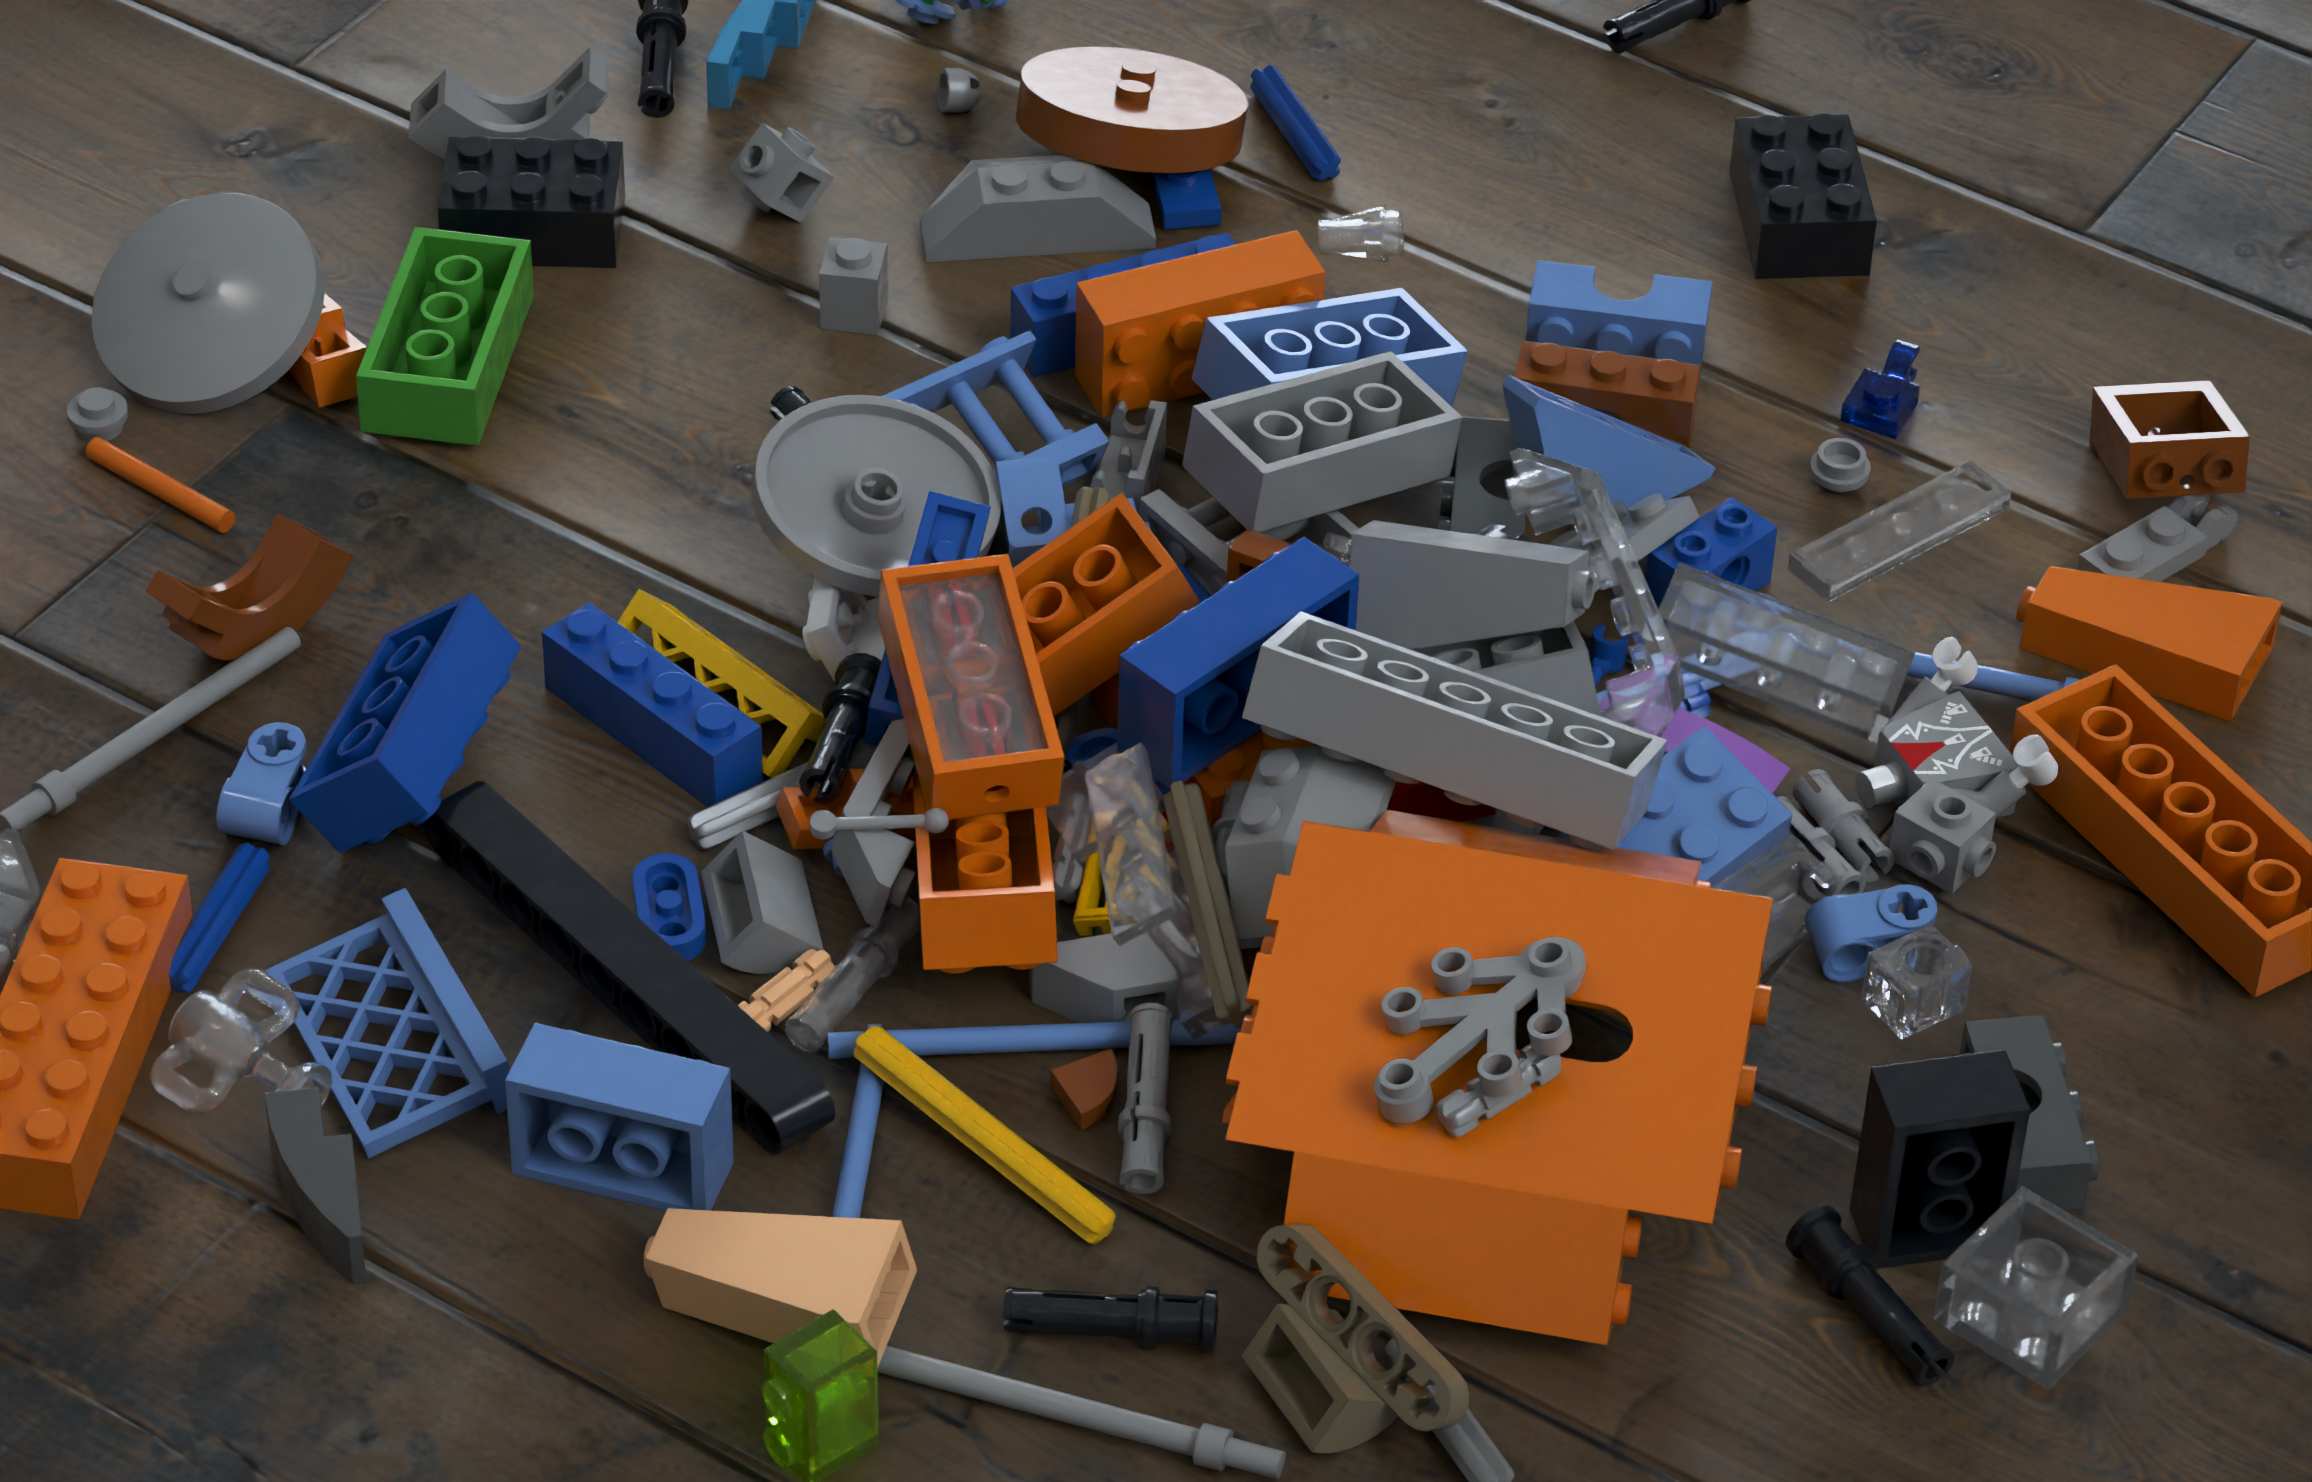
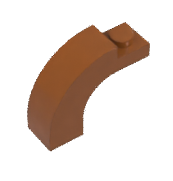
M277 513L255 553L238 572L227 580L216 585L200 587L157 570L145 592L166 605L162 616L171 622L168 629L213 658L235 660L287 626L294 629L295 632L302 628L332 594L354 555L312 528Z

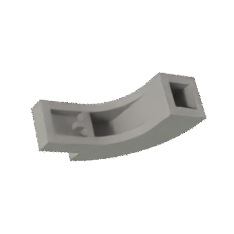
M589 47L550 86L537 93L523 97H500L488 94L472 86L446 68L411 103L408 138L444 160L446 158L449 137L480 135L486 138L540 137L543 139L561 140L588 139L590 114L595 113L603 105L609 93V86L607 85L608 58L592 47Z

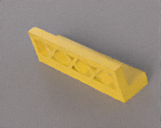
M638 589L618 620L619 624L635 635L643 622L652 629L653 648L672 662L689 657L693 658L695 675L699 682L715 693L731 688L736 689L739 710L756 723L761 724L777 719L788 727L769 757L762 753L763 773L771 778L784 773L806 738L817 743L826 721L823 713L677 608ZM668 641L676 647L669 649ZM710 671L719 678L711 680ZM753 702H754L755 704H757L759 707H761L762 709H761V710H758V711H754Z

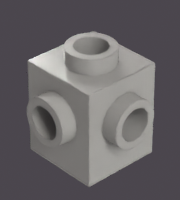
M761 123L729 167V170L745 184L741 194L752 204L768 213L773 208L800 223L834 178L811 155L816 146L805 136L790 127L784 133H781L764 123Z
M1931 778L1895 811L1889 849L1895 854V863L1953 894L1972 875L1975 877L1981 876L1992 862L1996 852V844L1992 841L1996 813Z

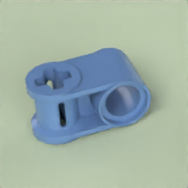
M274 722L263 725L249 737L248 744L232 776L227 779L220 793L216 814L217 828L220 833L279 845L288 843L300 813L289 798L306 771L302 763L307 748L306 739L303 732L297 726L289 723Z
M1897 885L1884 890L1853 895H1833L1823 898L1807 911L1804 920L1824 975L1829 980L1844 983L1859 980L1863 977L1894 972H1913L1922 969L1930 962L1933 955V941L1928 931L1936 920L1938 909L1935 898L1922 887ZM1903 903L1902 913H1897L1898 905ZM1909 943L1914 944L1913 952L1910 954L1908 953Z

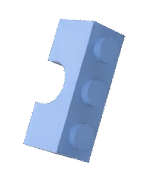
M1537 260L1528 307L1526 341L1554 343L1560 346L1594 351H1613L1623 355L1660 360L1672 359L1682 363L1702 366L1713 281L1654 274L1652 288L1646 295L1633 300H1618L1607 297L1597 290L1594 285L1596 267Z

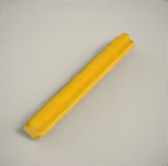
M871 1026L865 1033H861L857 1037L853 1054L858 1061L1088 1244H1097L1111 1233L1116 1218L1115 1212L882 1027Z

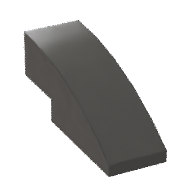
M319 1087L264 1093L275 1173L289 1208L305 1235L334 1268L352 1284L367 1283L352 1134L324 1137Z

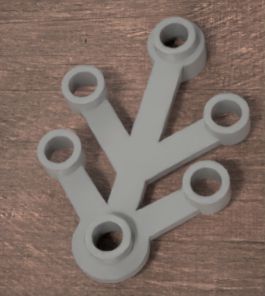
M1550 937L1533 942L1518 956L1472 960L1471 954L1467 950L1460 947H1449L1435 954L1431 961L1435 985L1440 991L1456 994L1466 991L1472 985L1507 984L1496 993L1423 1000L1420 992L1411 987H1399L1388 992L1382 999L1381 1006L1386 1026L1394 1033L1408 1034L1421 1027L1457 1025L1413 1061L1409 1059H1395L1381 1068L1374 1083V1090L1382 1116L1391 1122L1410 1123L1427 1115L1434 1104L1430 1083L1486 1037L1487 1053L1480 1058L1477 1064L1483 1091L1493 1097H1505L1515 1093L1523 1082L1519 1059L1516 1056L1517 1012L1535 997L1538 1001V1012L1534 1013L1527 1023L1532 1049L1543 1056H1554L1566 1051L1572 1043L1571 1028L1566 1015V998L1573 995L1579 989L1586 972L1587 965L1582 948L1572 940ZM1453 969H1459V970L1454 971V972H1448V971L1453 970ZM1403 1009H1410V1010L1405 1011V1012H1398V1011L1403 1010ZM1556 1030V1032L1551 1034H1543L1547 1031ZM1500 1071H1507L1501 1075H1493Z

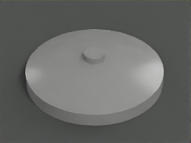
M239 193L209 194L188 199L168 207L143 223L121 244L101 276L92 308L93 338L99 356L112 376L129 394L137 400L163 411L184 414L207 413L246 401L268 388L284 375L298 360L314 335L320 320L325 295V279L320 257L313 243L295 219L279 206L255 196Z
M845 395L825 398L804 405L786 415L769 431L763 440L758 452L751 484L752 503L756 517L769 540L788 560L813 577L832 586L863 595L878 597L880 593L881 570L907 567L909 565L929 491L991 506L978 557H985L990 550L1001 513V497L996 475L983 452L966 434L949 421L924 408L904 401L879 396Z

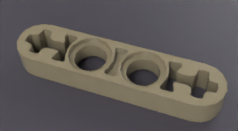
M1295 1223L1270 1228L1261 1237L1257 1247V1263L1265 1280L1406 1424L1415 1430L1427 1432L1455 1426L1464 1418L1469 1407V1391L1466 1381L1459 1371L1320 1231L1309 1224ZM1296 1243L1298 1246L1293 1257L1301 1266L1300 1268H1289L1288 1263L1291 1260L1292 1254L1286 1248L1287 1244ZM1322 1270V1272H1320L1316 1276H1314L1310 1271ZM1335 1283L1340 1284L1346 1289L1351 1301L1350 1312L1343 1322L1333 1318L1327 1305V1295ZM1382 1330L1391 1334L1398 1349L1397 1359L1389 1370L1378 1363L1373 1351L1376 1336ZM1409 1376L1414 1380V1382L1402 1383ZM1424 1386H1437L1438 1390L1435 1393L1434 1400L1440 1407L1439 1410L1430 1411L1427 1405L1430 1403L1431 1395Z

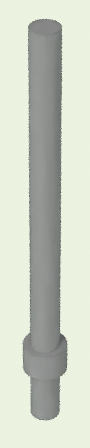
M291 627L283 628L63 772L58 770L49 772L31 785V793L0 812V830L6 836L11 837L44 814L55 816L75 803L78 792L301 647V640L298 634Z
M886 1346L876 1371L900 1379L1193 1457L1194 1465L1220 1472L1226 1466L1279 1479L1285 1463V1451L1233 1438L1234 1433L1231 1429L1203 1423L1199 1429L891 1346Z

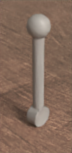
M936 807L920 815L837 818L828 810H819L810 817V832L818 839H828L839 830L925 827L931 833H941L947 828L949 818L943 809Z

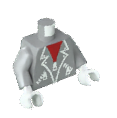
M1947 637L1941 640L1933 651V661L1939 670L1932 679L1926 676L1922 679L1879 732L1874 768L1857 774L1856 789L1861 802L1866 808L1872 809L1891 802H1895L1898 807H1901L1925 783L1933 778L1995 812L1997 818L2014 813L2016 801L2026 794L2024 786L2029 782L2036 786H2044L2051 783L2057 776L2058 764L2049 752V747L2039 735L2024 737L2017 743L2012 755L1960 691L1951 694L1946 692L1951 684L1957 686L1968 684L1977 674V661L1971 651L1965 652L1958 662L1952 664L1959 657L1961 646L1956 638Z

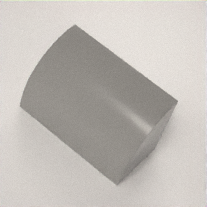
M742 830L701 871L720 958L723 964L739 971L753 974L779 973L787 966L792 969L793 962L807 950L814 949L818 951L823 949L801 859Z

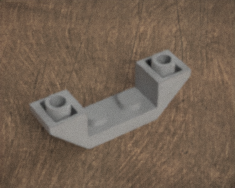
M904 719L892 721L847 801L841 817L891 816L893 806L887 803L890 795L893 793L902 797L912 777H918ZM886 829L836 831L831 852L866 923L878 928L890 905L901 909L912 889L917 872L907 867L915 842Z

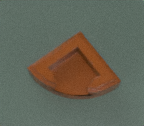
M1111 1048L1050 1071V1087L1080 1130L1088 1128L1102 1119L1106 1114V1107L1115 1095L1118 1084V1065Z

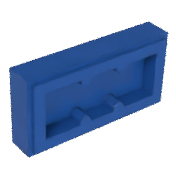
M1210 169L1184 173L1149 172L1164 229L1221 225L1222 208Z

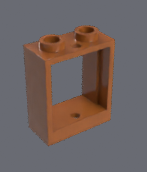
M2211 381L2093 387L2090 444L2126 499L2242 493L2246 491L2250 436ZM2184 475L2192 476L2190 483L2186 485L2180 484V479Z

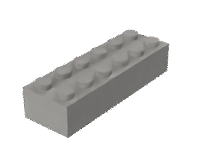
M1301 611L1261 645L1242 715L1244 719L1261 724L1260 729L1269 736L1283 740H1294L1297 738L1322 746L1321 751L1336 760L1345 762L1365 761L1382 767V772L1395 781L1408 784L1424 782L1443 789L1445 796L1452 801L1469 806H1478L1483 803L1505 811L1507 818L1516 824L1530 828H1540L1545 825L1569 834L1568 838L1570 841L1591 850H1604L1606 848L1615 850L1647 812L1668 742L1664 738Z

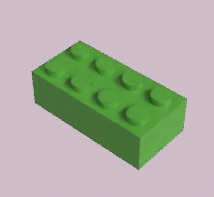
M420 227L414 228L356 374L361 432L479 446L534 297L531 240Z

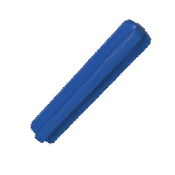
M1268 65L1262 70L1259 68L1254 69L1251 73L1253 81L1250 84V89L1312 177L1320 182L1328 177L1333 179L1337 177L1340 173L1338 167L1341 162L1340 156L1279 70L1272 65Z
M243 843L232 854L194 913L177 947L169 971L171 989L180 993H188L193 990L269 871V864L267 862L269 854L263 847L255 848L250 843Z

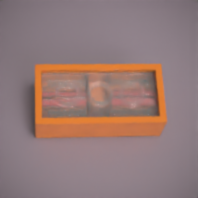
M1009 554L881 570L878 622L927 811L935 807L941 808L947 813L949 820L1059 805L1064 753Z

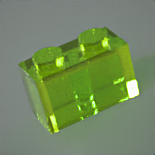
M834 1309L764 1349L765 1382L762 1384V1394L766 1403V1430L763 1432V1439L769 1454L778 1465L783 1468L790 1466L804 1482H819L878 1446L877 1351Z

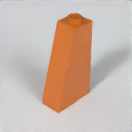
M2050 566L2036 588L2028 586L2025 589L2018 605L2016 620L2024 623L2020 649L2091 674L2117 664L2147 693L2231 722L2273 649L2282 602L2268 597Z

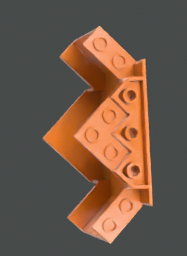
M1386 810L1370 831L1303 821L1290 876L1276 873L1265 917V924L1273 925L1272 935H1265L1261 950L1256 954L1246 995V1003L1253 1004L1254 1007L1251 1015H1245L1241 1032H1237L1226 1076V1084L1238 1086V1089L1224 1108L1222 1123L1229 1124L1225 1140L1293 1151L1294 1156L1284 1225L1303 1223L1309 1224L1320 1231L1395 1308L1607 1345L1613 1325L1626 1326L1630 1309L1633 1285L1620 1282L1624 1257L1637 1258L1643 1225V1217L1631 1215V1210L1712 1224L1723 1187L1736 1189L1742 1148L1729 1145L1738 1105L1751 1107L1757 1066L1745 1064L1753 1025L1766 1027L1772 986L1760 984L1773 898L1710 888L1711 882L1699 880L1702 861L1617 847L1615 850L1609 848L1591 850L1578 846L1568 839ZM1561 937L1572 940L1582 948L1587 967L1581 986L1573 995L1566 998V1004L1599 1009L1616 1014L1627 1023L1632 1032V1043L1629 1049L1621 1057L1612 1061L1588 1062L1561 1057L1562 1070L1558 1076L1542 1086H1537L1534 1083L1531 1084L1533 1092L1488 1120L1480 1116L1477 1118L1480 1125L1460 1137L1451 1136L1446 1128L1442 1126L1437 1117V1104L1441 1099L1457 1089H1461L1464 1092L1468 1091L1466 1084L1479 1076L1477 1064L1480 1058L1487 1053V1037L1430 1083L1434 1104L1429 1113L1423 1118L1410 1123H1395L1384 1118L1379 1110L1374 1083L1381 1068L1395 1059H1409L1413 1061L1457 1025L1421 1027L1408 1034L1394 1033L1386 1026L1381 1006L1382 999L1388 992L1399 987H1411L1420 992L1423 1000L1496 993L1507 984L1472 985L1466 991L1456 994L1440 991L1435 985L1431 961L1435 954L1449 947L1463 948L1471 954L1472 960L1518 956L1527 946L1544 938ZM1453 969V970H1450V971H1448V972H1454V971H1457V970H1459V969ZM1403 1009V1010H1400V1011H1398V1012H1405V1011H1408V1010H1410V1009ZM1516 1049V1056L1519 1059L1522 1056L1519 1050ZM1296 1243L1286 1245V1248L1292 1254L1291 1260L1288 1263L1290 1269L1301 1267L1293 1257L1298 1247ZM1316 1270V1271H1310V1272H1311L1314 1276H1316L1317 1274H1319L1320 1272H1322V1270ZM1335 1283L1330 1288L1327 1295L1329 1297L1350 1300L1346 1289L1338 1283Z

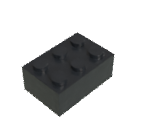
M1818 113L1806 116L1760 115L1758 117L1735 118L1729 173L1755 279L1870 275L1877 219L1849 114L1833 115L1830 113Z
M480 135L449 137L437 207L439 230L531 240L532 266L616 268L625 203L623 141H602L595 138L583 140L543 139L540 137L486 138Z
M2005 1049L1871 1067L1850 1212L1862 1243L1869 1246L1877 1257L1878 1269L2005 1251L2031 1110Z

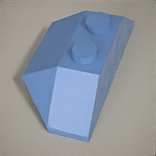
M1507 375L1502 385L1504 402L1519 458L1539 472L1535 479L1537 483L1561 496L1568 497L1571 489L1581 492L1579 496L1581 500L1596 509L1615 501H1622L1624 506L1628 507L1654 494H1662L1664 500L1671 499L1710 479L1716 467L1678 442L1641 429L1511 375Z

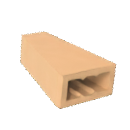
M667 1208L656 1235L649 1238L644 1251L645 1272L649 1278L653 1279L663 1308L861 1372L876 1373L917 1272L901 1220Z

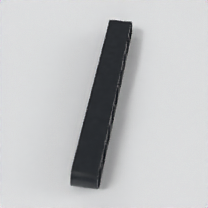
M477 780L444 798L434 814L422 822V827L429 843L440 857L655 1051L693 1060H703L711 1064L730 1068L732 1121L770 1154L778 1155L834 1120L835 1107L831 1095L824 1083L808 1067L484 781Z

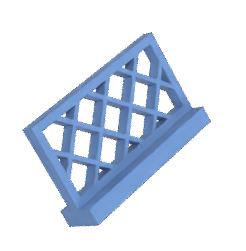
M406 888L381 898L386 911L385 915L265 970L270 984L368 1159L487 1102L491 1103L497 1115L507 1110L505 1079L510 1071L508 1061ZM384 941L388 947L379 967L353 963L358 952ZM311 974L328 976L319 995L294 992L289 984ZM344 979L371 983L361 1003L335 999ZM387 986L413 991L404 1010L378 1006ZM326 1015L352 1019L343 1039L317 1035ZM369 1022L395 1027L386 1046L359 1042ZM412 1030L438 1034L429 1054L403 1050ZM448 1052L452 1058L446 1057ZM329 1055H334L332 1061H331ZM351 1058L377 1063L368 1083L341 1079ZM394 1066L421 1070L411 1091L384 1086ZM437 1074L461 1077L467 1083V1086L446 1096L428 1094ZM353 1099L359 1100L357 1105L355 1104ZM375 1103L403 1107L396 1120L371 1131L366 1123Z

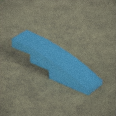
M742 0L723 26L706 61L708 107L730 110L742 76L764 79L776 46L798 49L816 0Z

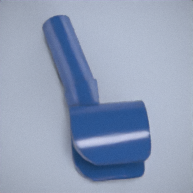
M1598 625L1593 629L1589 658L1595 688L1606 673H1616L1624 669L1630 637L1628 633L1625 632L1623 638L1619 641H1607L1604 639L1606 626Z

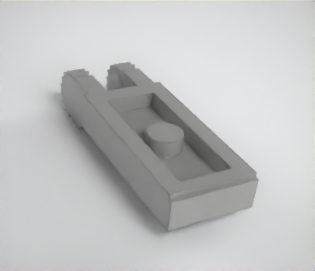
M2211 495L2176 496L2169 507L2163 506L2081 553L2077 570L2161 582L2206 556L2208 549L2229 537L2234 527L2237 526L2236 523L2239 520L2237 517L2239 515L2232 508L2223 504L2221 507L2218 506L2216 510L2213 509L2206 513L2197 527L2191 525L2192 521H2196L2197 518L2206 512L2209 501H2211L2209 499Z

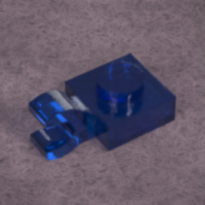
M1897 339L1891 347L1882 373L1864 368L1842 403L1840 421L1896 440L1918 404L1920 386L1913 384L1917 368L1911 366L1920 351V346Z

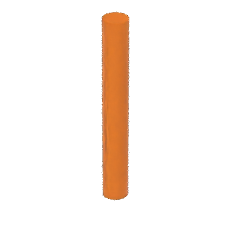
M95 437L88 443L85 453L86 457L220 533H226L233 527L236 515L230 509L101 437Z

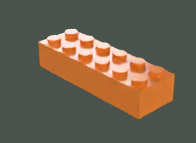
M2117 664L2016 709L2009 752L2013 755L2015 746L2024 737L2039 735L2049 747V752L2058 764L2057 776L2051 783L2044 786H2036L2029 782L2028 785L2254 998L2312 970V842Z
M65 858L58 859L0 995V1209L80 1220L172 990L169 978L171 963L182 936L193 917L188 875Z

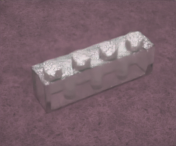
M1678 563L1656 614L1643 654L1877 744L1879 732L1891 717L1915 652L1896 646L1885 639L1876 638L1836 623L1830 618L1818 616L1781 602L1770 595L1758 593L1721 579L1710 572L1700 571Z

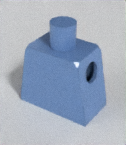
M1057 456L996 461L995 475L1001 497V513L993 542L996 555L1009 554L1012 568L1069 529ZM1036 510L1039 526L1023 527L1021 524L1022 517L1027 512Z

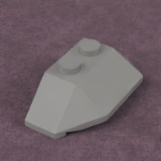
M1065 155L971 160L920 217V229L926 262L1156 248V235L1149 203L1102 166Z
M1320 745L1262 750L1225 845L1230 908L1241 949L1261 947L1265 935H1272L1273 925L1265 924V917L1276 873L1290 876L1303 821L1370 831L1387 809L1397 782L1387 777L1382 772V767L1362 760L1355 762L1336 760L1321 751L1322 746Z

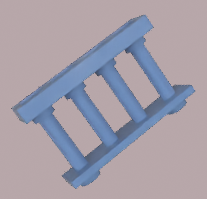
M1030 330L1009 340L1005 336L998 337L986 344L978 354L881 396L904 401L930 412H935L953 404L995 465L996 461L1057 456L1063 488L1095 474L1096 468L1099 466L1110 442L1097 423L1077 432H1074L1072 429L1065 430L1023 371L1036 342V338ZM1002 382L1040 435L1045 446L1027 455L1022 451L1016 452L975 393Z

